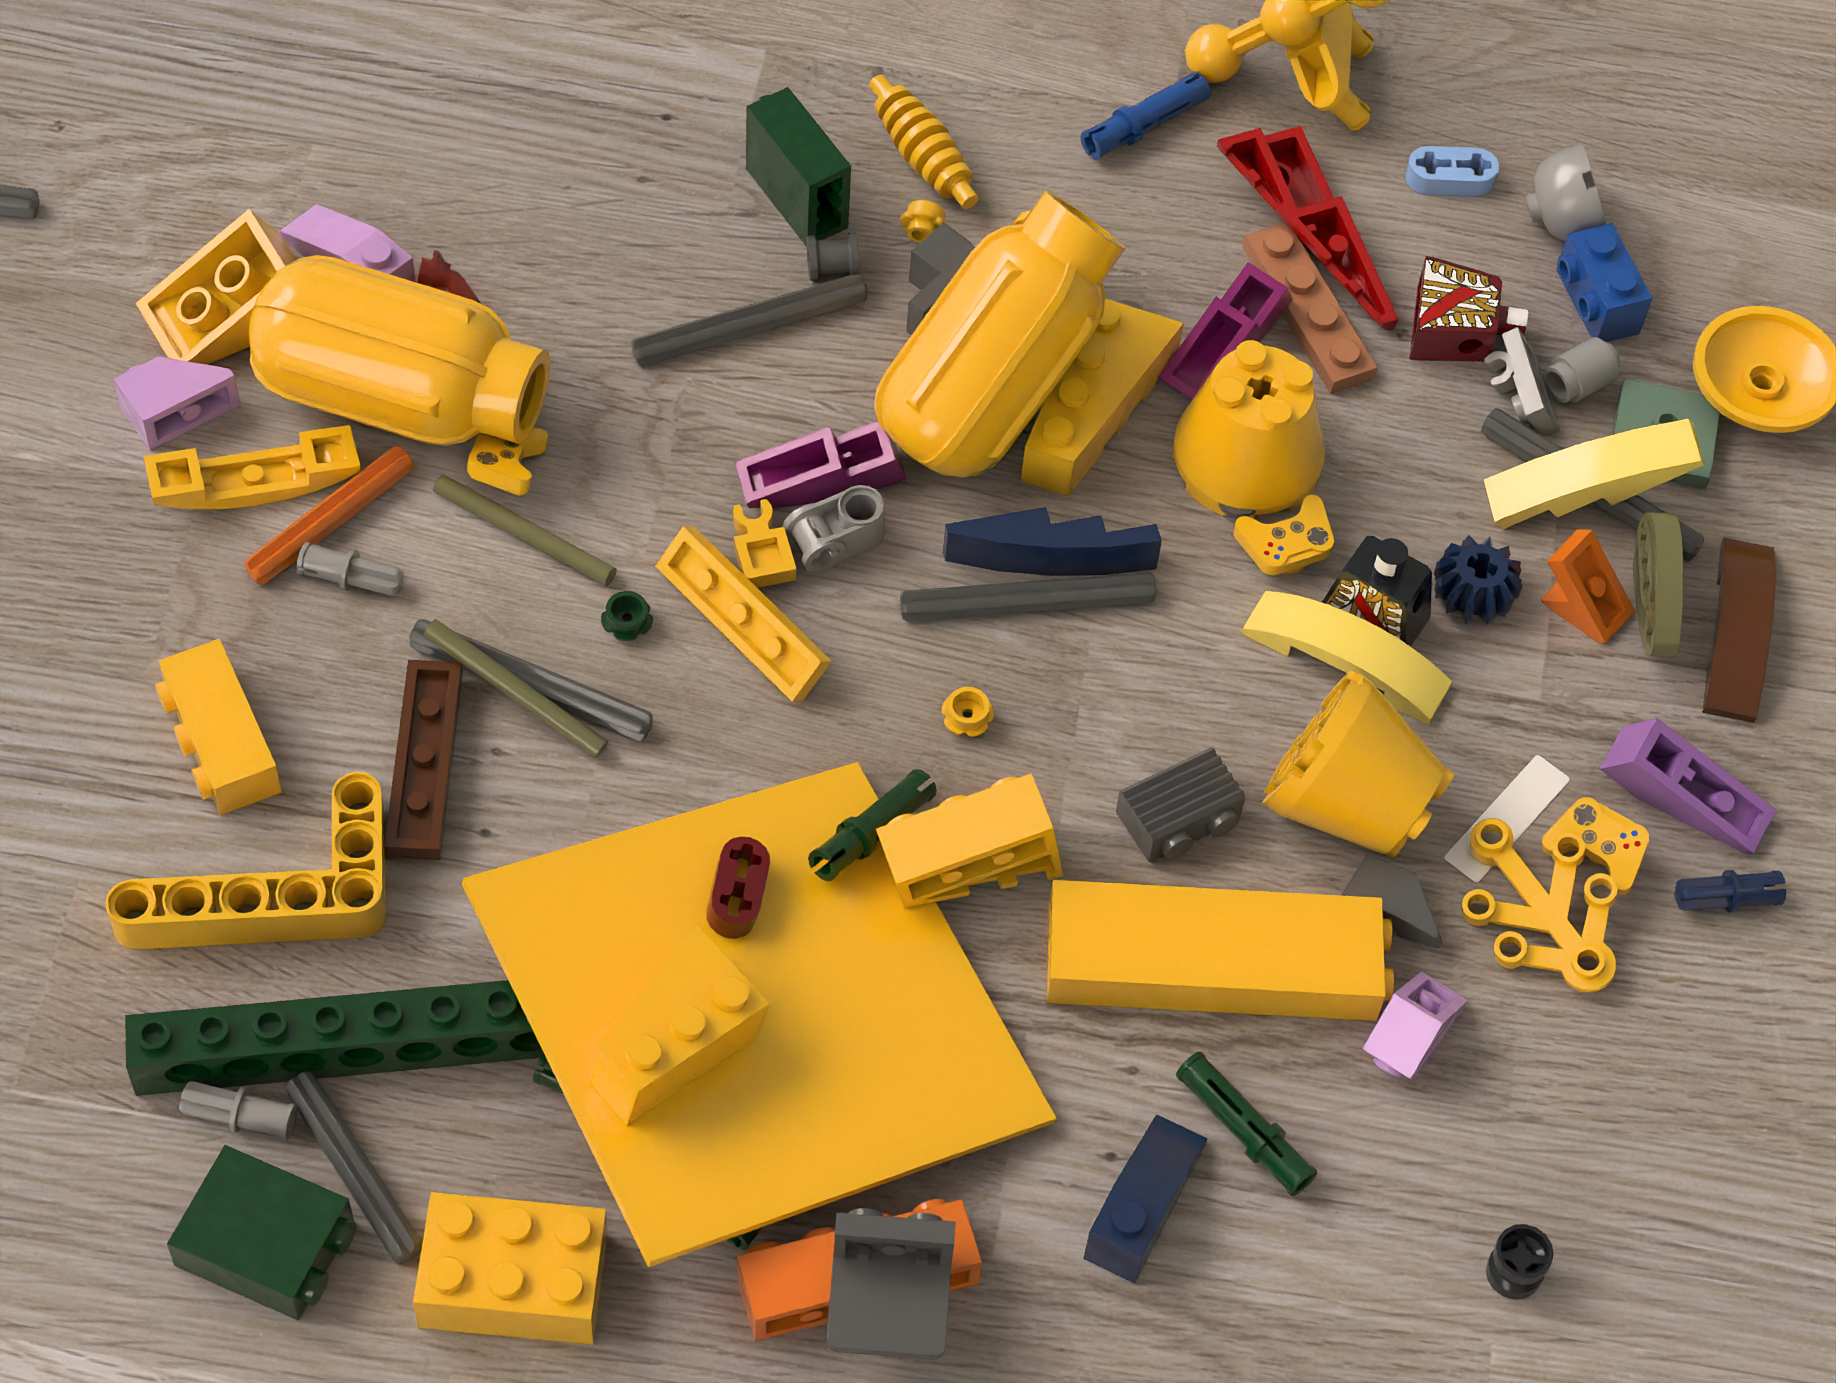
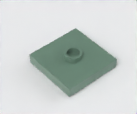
M1624 378L1620 387L1612 435L1638 428L1690 419L1694 425L1705 465L1670 481L1706 488L1711 476L1720 412L1707 401L1704 395Z

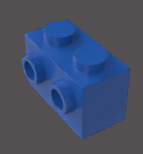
M1613 223L1569 233L1561 256L1558 257L1556 271L1590 336L1600 338L1604 342H1610L1640 334L1653 298Z

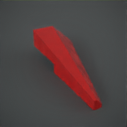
M1298 126L1265 136L1262 129L1257 128L1219 139L1217 143L1219 150L1382 329H1394L1399 320L1342 196L1333 197L1302 127Z

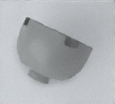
M1583 143L1564 148L1548 156L1539 165L1534 175L1535 192L1526 195L1533 223L1543 220L1549 234L1560 241H1566L1569 233L1606 225L1599 194Z

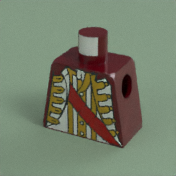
M1425 256L1417 285L1409 359L1484 362L1485 357L1492 352L1497 335L1502 336L1503 333L1517 327L1523 335L1525 334L1528 310L1500 305L1502 280L1498 276L1439 258Z

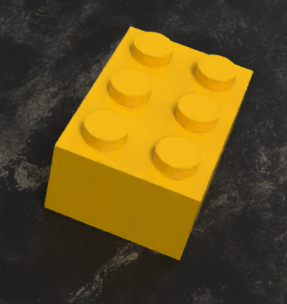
M431 1192L413 1299L418 1328L593 1345L608 1239L606 1208Z

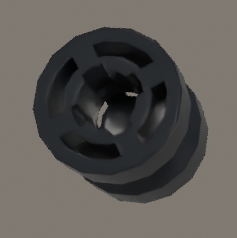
M1519 1224L1505 1229L1498 1237L1485 1269L1487 1280L1497 1293L1503 1297L1515 1300L1525 1299L1537 1291L1544 1280V1275L1552 1264L1554 1256L1552 1243L1546 1234L1537 1227ZM1508 1263H1510V1264L1512 1265V1267H1514V1268L1516 1269V1271H1514L1512 1268H1510V1266H1509Z

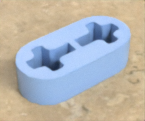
M1424 146L1414 150L1410 155L1405 179L1409 187L1420 194L1483 196L1489 193L1495 185L1499 163L1491 152L1481 148ZM1425 167H1429L1432 174L1426 173ZM1473 169H1477L1480 176L1474 175Z

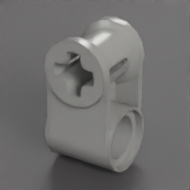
M853 486L829 498L801 506L794 510L785 519L783 527L787 537L795 539L803 553L801 561L805 569L809 572H821L831 568L840 561L864 551L872 550L881 543L885 531L884 501L882 495L870 486ZM856 517H867V518H869V519H866V520H855L854 518H856Z

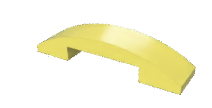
M1265 591L1242 629V635L1285 656H1288L1294 647L1346 673L1355 670L1371 681L1376 688L1385 691L1384 697L1396 710L1427 725L1432 721L1452 684V680L1438 667L1400 639L1362 618L1313 599L1293 594Z

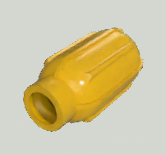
M1045 190L1022 224L1004 226L988 234L971 251L888 367L875 394L874 410L879 425L910 457L941 475L958 476L961 478L978 476L993 468L1006 455L1094 334L1104 312L1106 294L1103 280L1123 254L1126 247L1110 232L1078 208L1053 192Z
M320 255L303 257L281 268L267 281L259 296H257L249 326L250 364L255 377L270 392L286 400L423 443L443 446L466 442L482 432L521 444L528 438L535 426L548 388L551 366L549 351L512 340L506 324L492 309L462 296L334 257Z

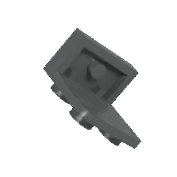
M868 1208L854 1209L849 1213H836L826 1339L828 1348L839 1353L928 1360L941 1358L946 1348L950 1275L956 1222L943 1221L941 1217L930 1213H916L908 1218L888 1217L877 1210Z

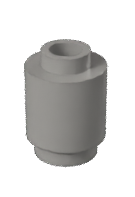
M1591 337L1551 361L1550 367L1544 371L1545 385L1552 397L1558 402H1579L1618 379L1620 357L1610 343L1604 342L1597 337Z

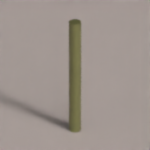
M442 474L435 482L433 491L436 494L604 586L610 585L617 571L615 567L445 474Z
M434 619L424 632V637L596 759L605 749L608 743L607 740L439 620Z

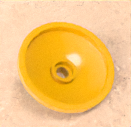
M1747 306L1733 309L1718 316L1701 333L1693 355L1694 376L1698 387L1707 401L1728 419L1747 428L1763 432H1795L1820 422L1836 405V347L1819 327L1806 318L1781 308Z

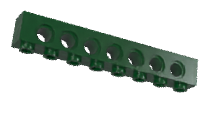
M509 980L125 1015L126 1069L135 1096L182 1092L187 1083L192 1081L218 1088L288 1082L291 1078L305 1071H310L317 1079L535 1059L540 1058L544 1053Z

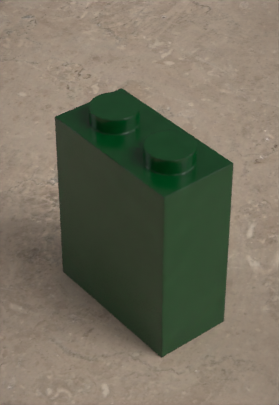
M786 87L774 94L764 95L754 103L746 106V170L805 246L807 236L814 235L817 240H825L847 229L849 226L851 165L790 88Z
M224 1145L168 1240L167 1246L174 1266L299 1321L308 1304L314 1306L320 1300L329 1278V1274L326 1271L335 1254L343 1255L347 1251L354 1238L357 1225L354 1222L349 1198Z

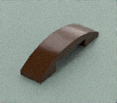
M1724 537L1722 539L1717 575V585H1720L1713 654L1707 668L1702 713L1752 723L1757 718L1767 666L1774 612L1776 582L1774 547Z

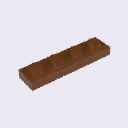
M408 660L384 843L386 857L441 860L463 676L461 662Z

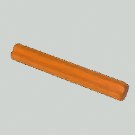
M393 446L248 557L244 562L248 575L259 585H264L298 559L299 552L305 542L317 545L410 473L414 466L412 463L413 459L409 453L401 446Z

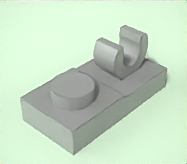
M1518 327L1503 333L1502 337L1507 352L1496 351L1484 359L1485 364L1492 373L1506 368L1502 375L1491 379L1493 387L1498 393H1507L1516 387L1518 394L1511 398L1514 409L1523 424L1530 422L1542 436L1560 430L1533 347Z

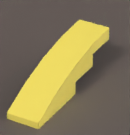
M1690 419L1638 428L1584 442L1533 459L1484 479L1494 521L1504 530L1547 510H1550L1558 518L1601 498H1604L1612 506L1704 466L1705 463L1694 425Z

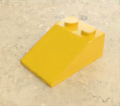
M248 209L136 302V305L168 358L208 365L250 347L249 326L257 296H259L262 288L281 268L297 259L283 236L252 210Z

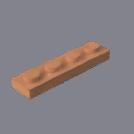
M1282 223L1245 235L1243 249L1252 264L1288 287L1293 300L1282 314L1330 394L1374 380L1378 367L1295 232L1286 223Z

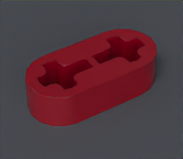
M740 836L732 838L725 843L716 866L706 919L710 928L725 938L737 939L750 933L761 909L770 866V855L761 842L751 837ZM738 858L748 861L749 870L746 878L736 876ZM731 896L740 898L738 917L728 914V903Z

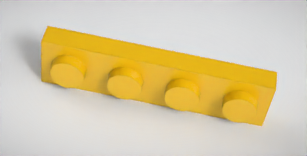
M683 526L655 567L792 702L804 701L832 660L694 526Z

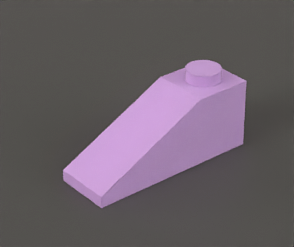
M316 204L280 230L284 240L303 257L315 255L334 257L416 282L413 257L380 229Z

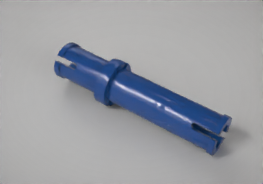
M1193 72L1177 83L1160 90L1131 107L1122 106L1116 109L1108 120L1081 133V143L1085 152L1089 156L1092 155V159L1097 160L1124 144L1133 145L1143 138V134L1148 130L1183 113L1190 107L1208 100L1211 93L1207 80L1203 75L1199 77V72Z

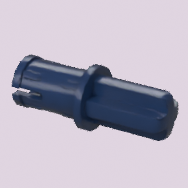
M1725 870L1722 876L1678 880L1674 897L1679 909L1683 911L1725 908L1729 913H1736L1740 907L1782 905L1786 899V889L1765 890L1764 887L1785 884V878L1779 870L1738 875L1734 870Z

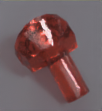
M434 250L432 259L422 257L417 283L445 291L447 288L452 294L481 303L465 279L457 271L451 269V264L445 261L440 251Z

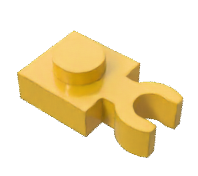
M767 499L760 500L761 516L757 519L745 517L740 504L734 505L733 525L739 536H734V551L739 569L757 588L796 580L797 569L785 528L771 529L773 510Z

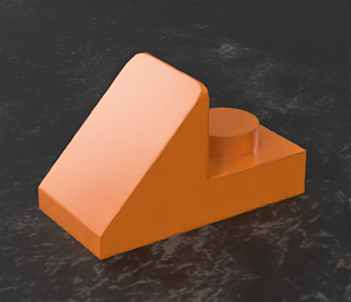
M1577 529L1547 561L1557 582L1542 597V602L1596 642L1606 643L1635 612L1593 530Z

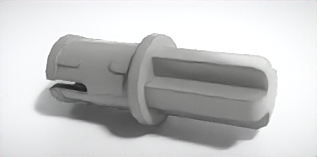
M305 542L297 560V573L299 575L320 578L340 584V588L346 591L350 590L351 586H356L387 595H398L404 579V571L401 568L360 558L359 552L354 549L347 553L325 548L311 542Z
M192 1081L187 1083L180 1097L179 1110L182 1114L229 1125V1130L235 1133L240 1128L277 1136L288 1141L293 1132L297 1117V1106L295 1104H285L249 1095V1089L242 1087L238 1092Z

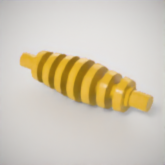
M884 75L875 76L869 83V88L878 98L874 109L882 120L887 133L890 134L891 140L906 163L910 164L913 170L922 175V178L930 186L934 187L941 197L946 199L955 197L965 210L974 207L979 197L970 186L973 173L965 163L960 150L956 148V143L948 133L945 125L928 108H925L924 104L914 97L905 86H892Z

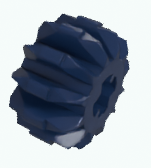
M1470 535L1462 541L1461 546L1450 543L1449 547L1445 549L1443 557H1441L1440 561H1437L1433 573L1435 576L1434 580L1436 581L1434 588L1435 598L1446 600V614L1457 610L1463 612L1465 624L1473 618V615H1478L1486 625L1493 620L1495 614L1505 617L1506 613L1511 610L1515 599L1519 598L1522 589V579L1519 578L1521 562L1509 559L1511 555L1509 546L1500 549L1492 547L1493 544L1490 536L1482 544H1477Z

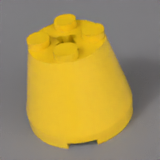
M1254 340L1240 343L1236 350L1220 360L1182 414L1175 430L1172 447V458H1174L1177 469L1186 483L1185 490L1197 502L1221 515L1227 514L1220 509L1219 503L1239 509L1256 510L1255 514L1249 516L1254 519L1255 515L1275 513L1287 508L1291 512L1302 505L1303 499L1307 495H1312L1322 473L1325 460V444L1313 385V371L1308 364L1299 361L1284 350L1263 346L1260 342Z
M1351 670L1323 700L1321 706L1325 710H1320L1313 717L1302 735L1298 734L1284 755L1264 790L1267 796L1262 804L1279 816L1378 853L1386 854L1393 859L1409 837L1414 840L1423 831L1432 816V813L1425 809L1432 797L1437 800L1445 792L1455 773L1446 768L1442 761L1371 681L1355 670Z

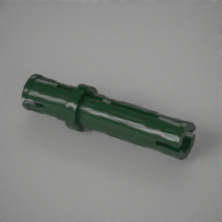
M919 769L912 770L905 779L859 816H852L841 822L837 826L836 834L809 854L808 861L811 868L823 859L828 860L825 865L814 873L822 880L832 881L854 860H861L872 854L876 850L877 842L879 841L877 828L887 825L897 816L912 814L936 796L937 790L934 782L930 783L922 791L917 790L919 786L931 778L929 774Z
M1201 1051L1190 1056L1176 1072L1177 1078L1183 1081L1211 1110L1214 1116L1247 1148L1245 1155L1253 1163L1261 1162L1287 1189L1292 1197L1302 1192L1315 1179L1318 1173L1317 1170L1310 1166L1284 1139L1286 1132L1277 1123L1270 1124L1206 1059Z

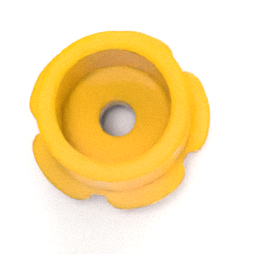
M916 200L908 205L907 212L901 215L900 224L903 225L904 231L911 240L921 243L943 222L947 225L945 221L946 212L940 205L934 202Z
M974 687L959 688L942 705V714L945 716L944 725L955 735L979 736L986 732L988 722H991L994 718L993 706L981 690ZM969 712L972 713V716L966 718L963 716V713Z

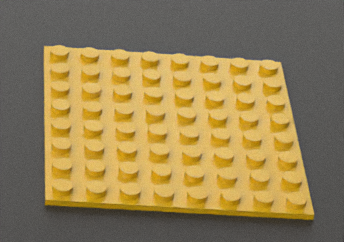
M858 762L471 875L462 880V886L648 1267L1054 1124L1056 1120L1054 1112L937 903L933 902L908 908L903 907L880 840L877 842L876 850L867 858L854 860L832 881L822 880L814 873L825 865L828 860L823 859L816 866L810 867L808 861L809 854L836 834L837 826L849 817L859 816L879 800ZM740 836L751 837L761 842L770 855V866L761 909L750 933L737 939L725 938L710 928L706 919L716 866L725 843L732 838ZM738 858L736 876L746 878L749 870L748 861ZM731 896L728 903L729 915L739 916L740 898ZM696 922L767 999L770 1005L756 1039L626 1126L590 1085L600 1050Z

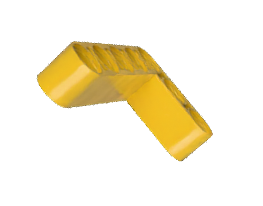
M356 771L345 774L333 786L332 869L147 878L122 881L110 890L105 901L115 938L121 945L130 949H156L348 939L372 936L382 928L387 915L386 856L384 850L386 816L380 783L372 775ZM357 803L369 804L367 807L359 810L349 808ZM364 850L370 852L361 858L349 857L355 851ZM357 899L370 900L368 904L362 907L349 906V903ZM301 902L314 903L313 906L305 910L293 909L295 905ZM252 904L258 906L255 910L248 913L236 912L244 905ZM188 908H202L195 915H180L183 911H185ZM132 911H145L144 914L139 916L138 918H124L128 913Z

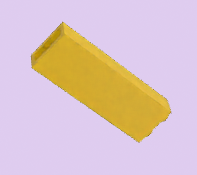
M1053 880L1048 906L1047 1003L1377 1021L1383 1002L1391 1000L1394 990L1393 968H1384V952H1389L1391 949L1392 921L1391 919H1383L1382 898Z

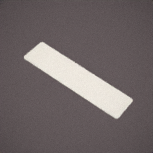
M1536 755L1450 849L1444 859L1474 882H1479L1493 866L1480 863L1472 855L1470 834L1473 827L1484 819H1500L1512 829L1515 842L1566 786L1570 778L1544 758ZM1489 831L1482 836V839L1488 844H1496L1502 839V836L1495 831Z

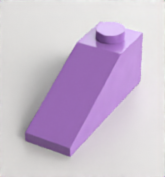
M1658 718L1623 726L1600 767L1601 771L1639 800L1747 855L1754 854L1776 812L1774 807Z

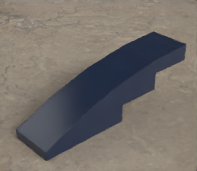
M1043 507L945 524L943 555L945 561L1001 572L1045 576L1110 575L1157 569L1162 539L1157 524L1106 532L1101 515L1051 524L1047 508Z

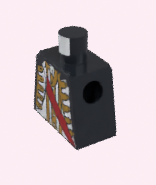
M1366 536L1333 583L1322 603L1362 618L1411 647L1431 617L1432 571L1427 565L1409 556L1408 548L1402 541L1394 538L1382 541L1375 536Z

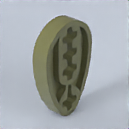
M1646 512L1643 514L1638 526L1633 559V581L1641 640L1647 656L1676 657L1680 646L1683 612V547L1680 523L1674 513Z

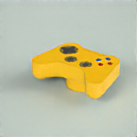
M533 428L528 438L523 443L517 444L480 432L469 454L467 472L474 480L515 495H525L530 490L532 474L520 464L521 460L525 457L541 455L545 452L549 434L543 429Z
M1313 494L1307 495L1303 499L1300 512L1293 518L1274 524H1263L1251 517L1241 516L1235 521L1233 531L1235 539L1260 570L1267 575L1299 573L1307 565L1328 558L1334 545V537L1323 501L1319 496Z
M1583 797L1578 799L1544 834L1542 838L1543 852L1548 856H1552V843L1555 837L1563 832H1574L1584 840L1586 857L1594 863L1604 865L1609 872V876L1616 881L1618 887L1617 895L1628 894L1632 890L1648 848L1649 833L1642 825L1636 824L1593 798ZM1564 844L1558 851L1563 854L1569 851H1578V849L1572 844Z

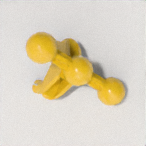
M1265 0L1260 17L1242 26L1231 29L1219 23L1203 25L1190 35L1185 48L1186 64L1191 73L1199 72V77L1203 75L1209 84L1227 82L1239 72L1245 53L1269 41H1273L1287 47L1286 57L1292 64L1304 97L1317 110L1330 111L1350 131H1357L1368 123L1370 119L1368 112L1371 109L1369 105L1362 102L1350 89L1351 57L1360 59L1372 50L1374 36L1353 17L1352 5L1349 3L1363 9L1382 7L1389 0Z

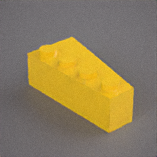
M1105 299L1103 316L1094 334L1042 404L1025 445L1021 482L1069 497L1102 455L1104 446L1115 433H1119L1129 420L1130 413L1141 399L1145 400L1154 389L1158 376L1180 346L1184 323Z

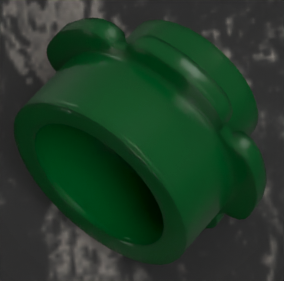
M622 591L614 594L608 600L606 611L601 614V624L606 632L614 633L616 639L632 641L639 634L644 635L651 629L653 616L649 614V604L640 594L632 591ZM632 617V620L626 622L622 618Z

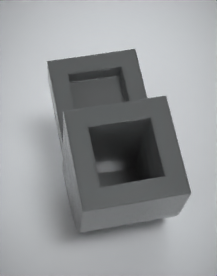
M944 222L911 251L909 282L921 291L908 302L906 332L910 335L916 330L968 255L975 248L970 241Z

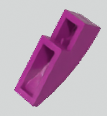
M1248 262L1222 299L1217 296L1160 373L1158 376L1159 380L1192 401L1223 357L1236 350L1237 346L1244 341L1254 340L1260 342L1293 300L1288 287Z
M878 421L835 436L829 426L735 462L745 502L749 508H760V500L764 499L769 501L772 508L806 505L819 502L857 485L870 486L877 490L907 480L897 445L879 425Z

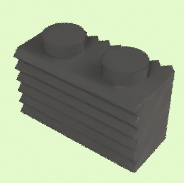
M1211 747L1120 790L1116 813L1148 862H1154L1157 858H1163L1164 856L1166 859H1174L1181 856L1191 848L1194 840H1199L1203 836L1211 834L1213 837H1219L1231 831L1239 822L1245 794L1239 788L1238 782L1234 781L1232 773L1228 772L1227 766L1222 763L1221 757L1217 756L1215 749Z

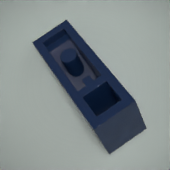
M1156 1114L1102 1206L1089 1232L1083 1259L1135 1284L1208 1138Z

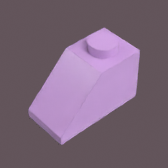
M158 356L144 364L129 368L124 374L113 379L121 410L150 451L240 406L235 376L229 368Z
M1421 971L1394 993L1364 1045L1363 1050L1374 1056V1063L1383 1071L1397 1077L1405 1075L1411 1079L1425 1066L1463 1011L1468 1000Z

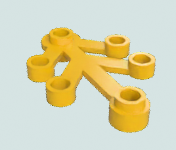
M1488 818L1478 822L1470 834L1472 855L1484 865L1498 866L1528 906L1495 901L1489 892L1475 889L1468 892L1463 898L1462 914L1464 919L1473 926H1485L1491 923L1549 933L1561 948L1527 945L1525 938L1521 934L1508 931L1500 934L1495 940L1494 957L1497 963L1508 969L1527 966L1561 972L1565 982L1573 989L1581 992H1597L1608 986L1616 972V959L1612 950L1603 942L1609 908L1615 904L1617 899L1618 887L1616 881L1604 873L1594 874L1587 879L1584 886V899L1589 907L1582 938L1568 921L1576 869L1582 863L1585 856V843L1581 836L1574 832H1563L1553 840L1552 858L1555 866L1550 894L1548 895L1513 849L1514 836L1510 826L1496 818ZM1495 831L1502 836V839L1496 844H1488L1482 839V836L1486 832ZM1564 844H1572L1577 847L1578 853L1572 857H1566L1558 849ZM1603 885L1610 890L1611 894L1604 899L1594 897L1590 891L1595 886ZM1481 901L1487 904L1489 909L1486 913L1477 915L1469 910V906L1473 902ZM1507 943H1513L1521 949V952L1517 956L1507 957L1501 953L1500 949ZM1589 956L1596 959L1599 965L1594 970L1588 971L1582 969L1578 965V961L1583 957Z

